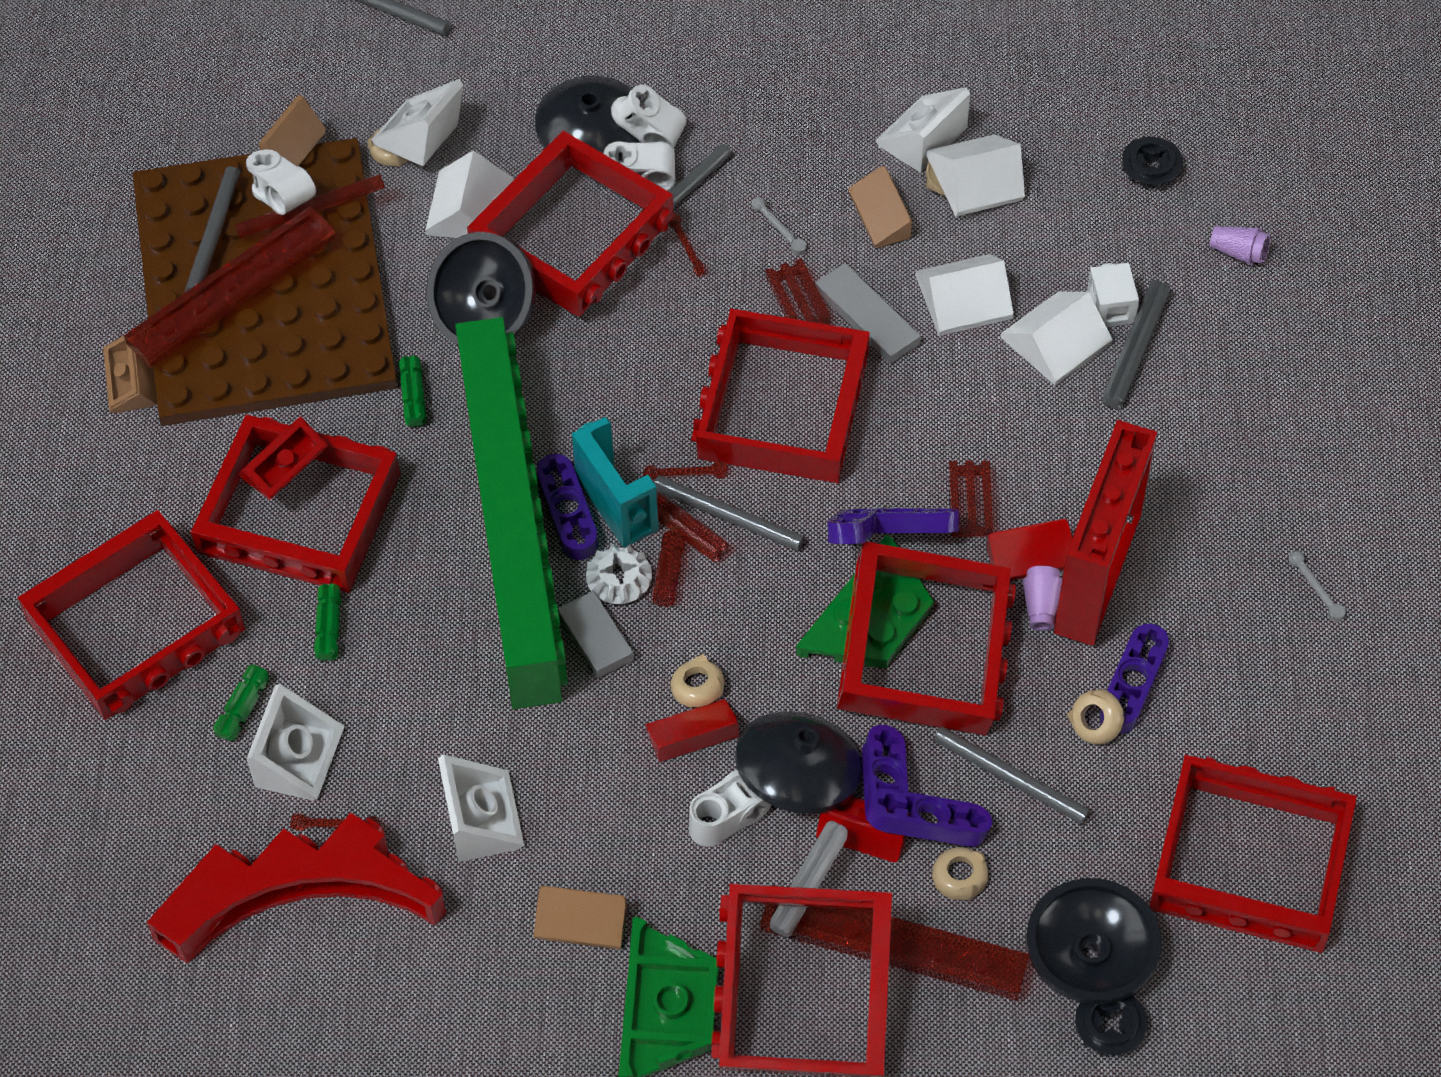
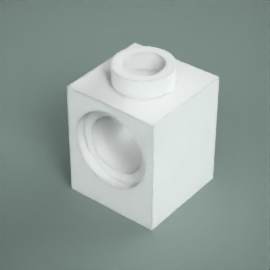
M1108 263L1098 267H1090L1087 292L1090 293L1106 327L1133 324L1137 315L1139 298L1129 263Z

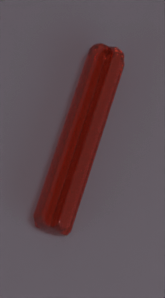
M657 490L658 521L713 562H719L728 553V542Z

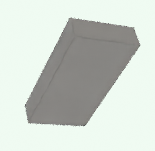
M594 591L558 608L559 619L597 678L634 660L633 651Z

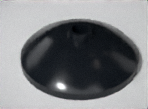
M596 75L575 77L556 85L545 94L536 109L535 129L539 142L545 149L564 130L602 153L613 142L641 143V141L614 121L611 112L614 101L619 97L629 96L632 88L616 79ZM629 115L626 119H630L633 115ZM622 152L618 153V161L622 159Z
M468 233L450 242L435 259L427 281V304L430 315L439 331L456 345H458L456 323L503 317L505 333L513 332L515 338L528 322L535 303V277L529 260L515 243L494 233ZM494 286L497 293L495 298L491 299L489 293Z
M780 711L758 717L750 722L741 732L735 749L736 768L746 786L765 802L790 812L817 814L837 809L854 796L862 778L861 756L852 740L831 722L810 713Z
M1082 878L1065 882L1050 890L1040 899L1033 909L1028 922L1026 945L1033 968L1040 978L1054 991L1078 1002L1105 1004L1133 995L1150 980L1159 962L1162 937L1154 913L1147 903L1135 892L1113 881L1099 878ZM1094 950L1099 956L1089 958L1084 954V951Z

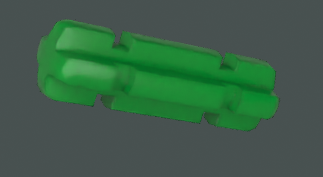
M416 355L404 356L399 361L405 424L411 428L415 426L421 427L426 423L420 358Z
M334 583L321 584L318 587L317 600L319 604L316 610L315 626L317 637L314 642V652L316 659L320 661H333L338 656L337 640L339 639L341 592L340 587Z
M251 664L245 670L241 677L244 679V682L237 684L223 709L226 712L225 715H219L213 726L215 735L220 739L231 742L237 737L241 730V727L238 726L239 723H245L260 696L257 692L263 691L269 681L268 671L263 667Z

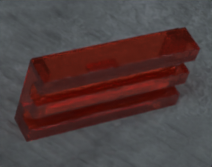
M802 258L795 260L794 266L789 267L788 263L780 265V270L775 271L773 267L766 269V279L786 318L798 319L780 283L782 280L786 281L805 321L831 324V316ZM795 276H798L818 319L814 318Z
M973 460L965 461V465H957V461H949L950 508L959 509L958 476H965L968 526H960L959 509V531L951 532V536H988L993 532L990 460H981V465H974ZM974 476H981L983 526H977Z

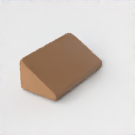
M298 95L260 140L259 147L260 150L276 151L289 162L299 166L325 134L326 129L305 98Z
M886 166L877 168L848 188L850 197L875 249L911 238V218Z
M131 331L103 347L109 411L118 413L157 405L151 342L135 331Z
M540 886L534 939L621 950L628 912L627 898L622 895Z

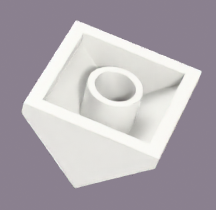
M458 79L407 99L371 139L375 146L424 166L458 125L463 91L462 82Z
M965 87L921 96L875 141L879 147L922 173L927 168L929 162L926 156L927 150L950 145L967 129L970 92Z
M990 135L927 150L926 156L955 216L1023 201L1025 191L1021 145L1019 143L997 135Z
M474 150L441 169L438 174L427 221L426 235L458 238L468 234L467 226L514 178Z
M988 254L916 271V278L938 336L1013 319L1014 313L1005 262L998 257Z
M1058 291L1001 333V338L1054 386L1110 346L1113 341L1089 292Z
M275 685L247 756L248 766L255 787L312 801L318 799L344 725L283 685Z
M444 754L439 757L438 761L458 861L461 862L519 850L525 846L509 771Z

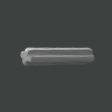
M835 821L826 823L790 887L819 888L847 839L848 830L843 825H839ZM779 905L770 920L771 930L783 937L791 936L807 907Z

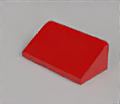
M300 416L238 474L265 498L271 500L329 445Z
M1059 519L992 532L988 535L986 548L990 563L1010 567V581L1027 577V570L1035 566H1050L1062 571L1064 570L1066 554L1072 541L1070 526L1067 519Z
M725 699L645 724L659 762L739 737L738 720Z
M852 797L847 803L837 809L820 813L816 837L818 838L826 823L835 821L848 830L847 839L842 847L893 863L899 860L908 837L883 832L871 826L865 815V800Z

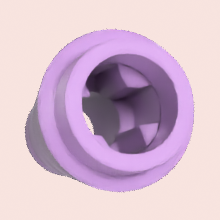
M1216 225L1211 235L1210 248L1217 249L1251 266L1254 263L1263 264L1269 252L1271 235L1264 233L1262 228L1221 227Z
M1050 566L1029 568L1027 570V577L1022 580L1029 627L1039 631L1051 630L1055 625L1062 585L1060 571Z

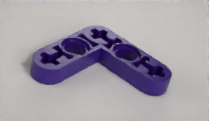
M844 509L827 521L828 543H863L875 533L959 531V509Z
M876 725L869 730L862 748L865 815L871 826L887 833L969 847H976L985 841L992 826L991 815L986 809L974 803L908 792L904 737L898 730L888 725ZM883 745L885 750L889 751L887 756H882ZM875 773H886L895 780V783L883 782L878 779ZM919 813H931L939 822L929 823L922 819Z

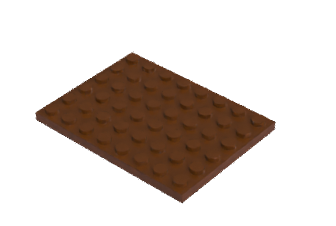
M358 137L317 143L299 167L303 168L311 177L316 188V194L313 198L284 215L276 213L272 207L256 199L253 195L252 186L254 178L246 165V160L251 154L132 172L158 415L161 426L398 389ZM227 167H235L240 171V176L200 296L191 297L185 293V288L225 169Z

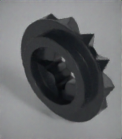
M1142 137L1132 141L1123 151L1122 171L1127 172L1130 182L1137 180L1143 188L1151 184L1160 189L1166 182L1173 184L1176 176L1181 174L1183 165L1182 155L1179 149L1168 140L1159 137ZM1145 161L1149 163L1159 161L1158 168L1155 166L1145 167Z
M1133 995L1105 1004L1080 1002L1076 1010V1033L1083 1040L1085 1048H1092L1101 1057L1117 1055L1121 1058L1125 1053L1133 1049L1137 1050L1146 1035L1147 1015L1142 1004ZM1122 1014L1118 1025L1120 1032H1116L1111 1028L1106 1032L1099 1033L1103 1024V1016L1110 1020Z

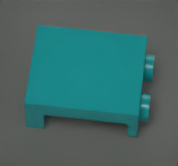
M604 417L595 422L585 423L577 431L571 433L575 473L579 484L622 547L626 548L629 544L632 545L659 531L656 485L649 475L628 485L622 480L614 468L612 426L609 419Z

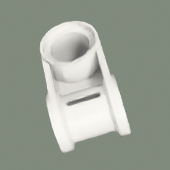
M643 84L632 88L629 96H622L616 99L611 108L614 121L642 143L663 142L671 145L673 149L687 122L685 114L681 110L668 103L651 87ZM645 95L641 100L638 99L640 96ZM629 115H633L630 119H626Z
M619 141L609 144L604 149L603 154L617 162L618 153L622 152V163L620 164L661 188L669 191L674 187L675 151L671 145L663 142L627 143Z
M268 149L258 150L248 156L246 160L247 169L253 174L254 178L252 186L253 195L256 199L272 207L276 213L284 215L315 196L316 188L309 174L303 168L294 165L280 156L276 151Z
M735 770L721 782L697 795L692 800L689 812V834L698 845L713 847L745 826L757 822L768 812L771 804L754 794L743 782L738 770ZM709 816L717 819V821L709 823L700 820L703 817Z

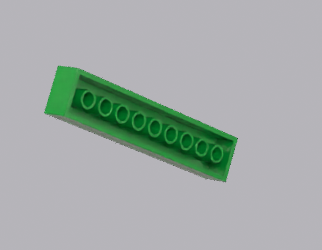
M503 317L456 323L512 710L562 702L560 686L568 685L566 660L560 633L558 608L554 596V584L548 558L546 534L543 527V515L537 489L535 465L532 458L525 402L521 389V377L516 358L514 333H505Z

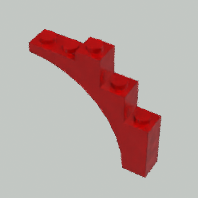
M350 812L320 848L307 836L299 834L296 837L285 828L280 831L252 864L240 852L234 849L228 852L215 844L146 923L156 943L188 964L213 939L242 920L272 907L304 899L350 897L375 900L407 910L435 926L446 914L443 891L433 880L425 876L419 879L409 872L407 865L400 858L389 853L385 838L386 833L383 828L370 818H366L363 821Z

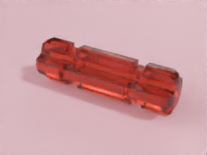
M666 531L662 536V549L659 553L655 575L656 583L653 586L652 602L656 606L671 607L675 602V589L678 584L682 561L681 555L683 554L685 544L684 535L681 532Z

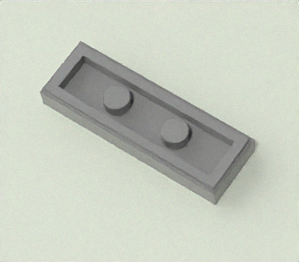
M846 263L815 282V291L854 329L870 332V345L890 364L920 344L921 335Z

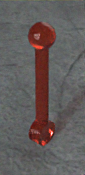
M675 214L668 225L675 229L692 263L696 277L704 275L703 264L698 260L681 226L682 218L680 215Z
M717 461L712 466L658 468L655 465H648L645 467L643 474L644 476L649 475L652 480H655L659 475L712 474L715 478L722 479L727 475L728 466L723 461Z
M297 813L291 816L290 827L297 831L305 830L307 827H338L344 819L307 818V816ZM373 815L367 817L381 825L378 817Z

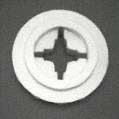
M612 543L608 550L603 552L597 550L593 560L587 563V585L590 591H594L597 597L604 602L611 604L630 603L640 598L649 588L652 580L651 565L647 561L644 552L638 553L633 550L630 544L626 548H617ZM615 564H619L622 570L625 571L623 584H620L619 579H616V575L613 574Z

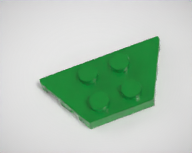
M887 534L879 543L898 547L892 537ZM876 570L864 658L866 666L887 669L933 611L934 601L919 578ZM854 575L796 645V655L802 658H809V653L833 656L834 662L843 663Z
M633 917L618 1077H646L712 1050V1032L714 1031L715 1024L714 994L715 985L718 983L719 967L716 966L717 959L701 950L689 948L685 941L672 934H669L667 937L648 927L647 921L640 917Z

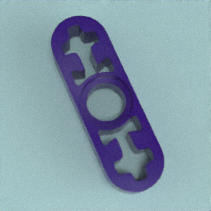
M547 455L537 465L538 484L562 551L567 557L574 560L587 559L598 548L597 530L572 462L564 455ZM557 470L558 474L561 475L562 487L556 488V482L550 471ZM563 500H573L579 505L574 512L568 514L561 513L556 509L557 504ZM578 525V530L581 537L585 539V543L578 544L573 539V526Z
M1143 624L1133 631L1107 689L1119 702H1121L1122 697L1129 699L1126 712L1123 714L1124 722L1119 734L1128 733L1135 728L1166 657L1169 638L1165 630L1158 625ZM1147 640H1152L1155 642V646H1152L1146 661L1140 658L1143 644H1146ZM1128 671H1138L1144 675L1146 682L1141 686H1130L1123 680L1122 676ZM1102 709L1100 710L1099 715L1101 724H1103L1104 721V713Z

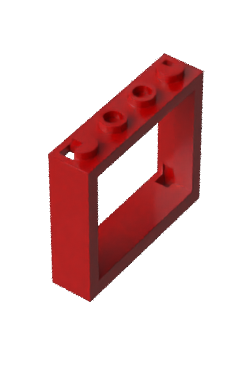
M563 130L467 226V232H488L504 236L572 166L644 208L576 281L519 247L531 264L535 277L536 292L580 317L594 302L598 304L604 291L613 282H618L624 276L627 267L637 256L641 257L647 252L651 241L660 232L668 230V224L675 214L673 212L672 193Z
M730 308L726 326L721 325V328H718L716 344L720 346L718 355L712 354L708 368V377L712 378L710 387L703 386L699 409L703 410L701 419H694L691 442L697 443V459L839 484L868 362L870 332ZM740 343L847 361L825 452L716 433Z
M246 414L191 530L197 554L319 586L321 584L334 583L340 587V591L350 593L401 476L397 452H393L380 445L369 446L357 443L345 436L334 437L318 433L329 446L314 460L374 475L340 554L327 553L219 524L241 478L238 473L247 465L255 446L267 447L290 426L278 423L270 417L259 418Z
M1121 420L1116 421L1066 554L1054 634L1092 646L1095 645L1143 512L1157 431ZM1129 515L1134 516L1132 523H1127Z
M159 510L151 513L17 597L26 620L104 720H107L114 714L125 712L132 706L133 702L150 691L162 688L170 678L186 668L196 666L207 654L221 645H228L245 630L239 607ZM164 549L217 615L100 689L48 621Z
M863 542L856 560L836 709L986 736L993 721H1000L1003 710L1004 698L997 696L998 683L1003 684L1005 681L1008 659L1001 658L1002 647L1009 644L1012 630V622L1005 620L1007 608H1012L1016 593V585L1010 584L1011 568L873 542ZM876 570L993 591L980 704L861 683Z
M1185 754L1149 907L1152 911L1323 953L1330 934L1357 796L1335 791V787L1331 786L1322 788L1306 784L1291 776L1277 777L1261 773L1250 766L1236 767L1219 763L1208 756L1206 759ZM1190 788L1334 823L1335 826L1317 915L1170 879Z
M730 884L729 895H721L719 922H727L726 940H718L716 962L717 967L725 968L724 986L715 985L714 1013H722L721 1031L712 1032L711 1058L719 1059L721 1070L842 1077H884L892 911L891 892ZM744 904L873 911L866 1062L735 1055Z

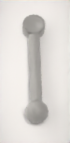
M755 197L751 202L753 210L761 212L791 244L793 254H804L806 252V242L800 238L796 239L766 207L764 198Z
M1300 551L1290 553L1288 557L1289 563L1299 568L1329 609L1328 618L1333 622L1342 621L1346 613L1345 608L1333 602L1304 563V554Z

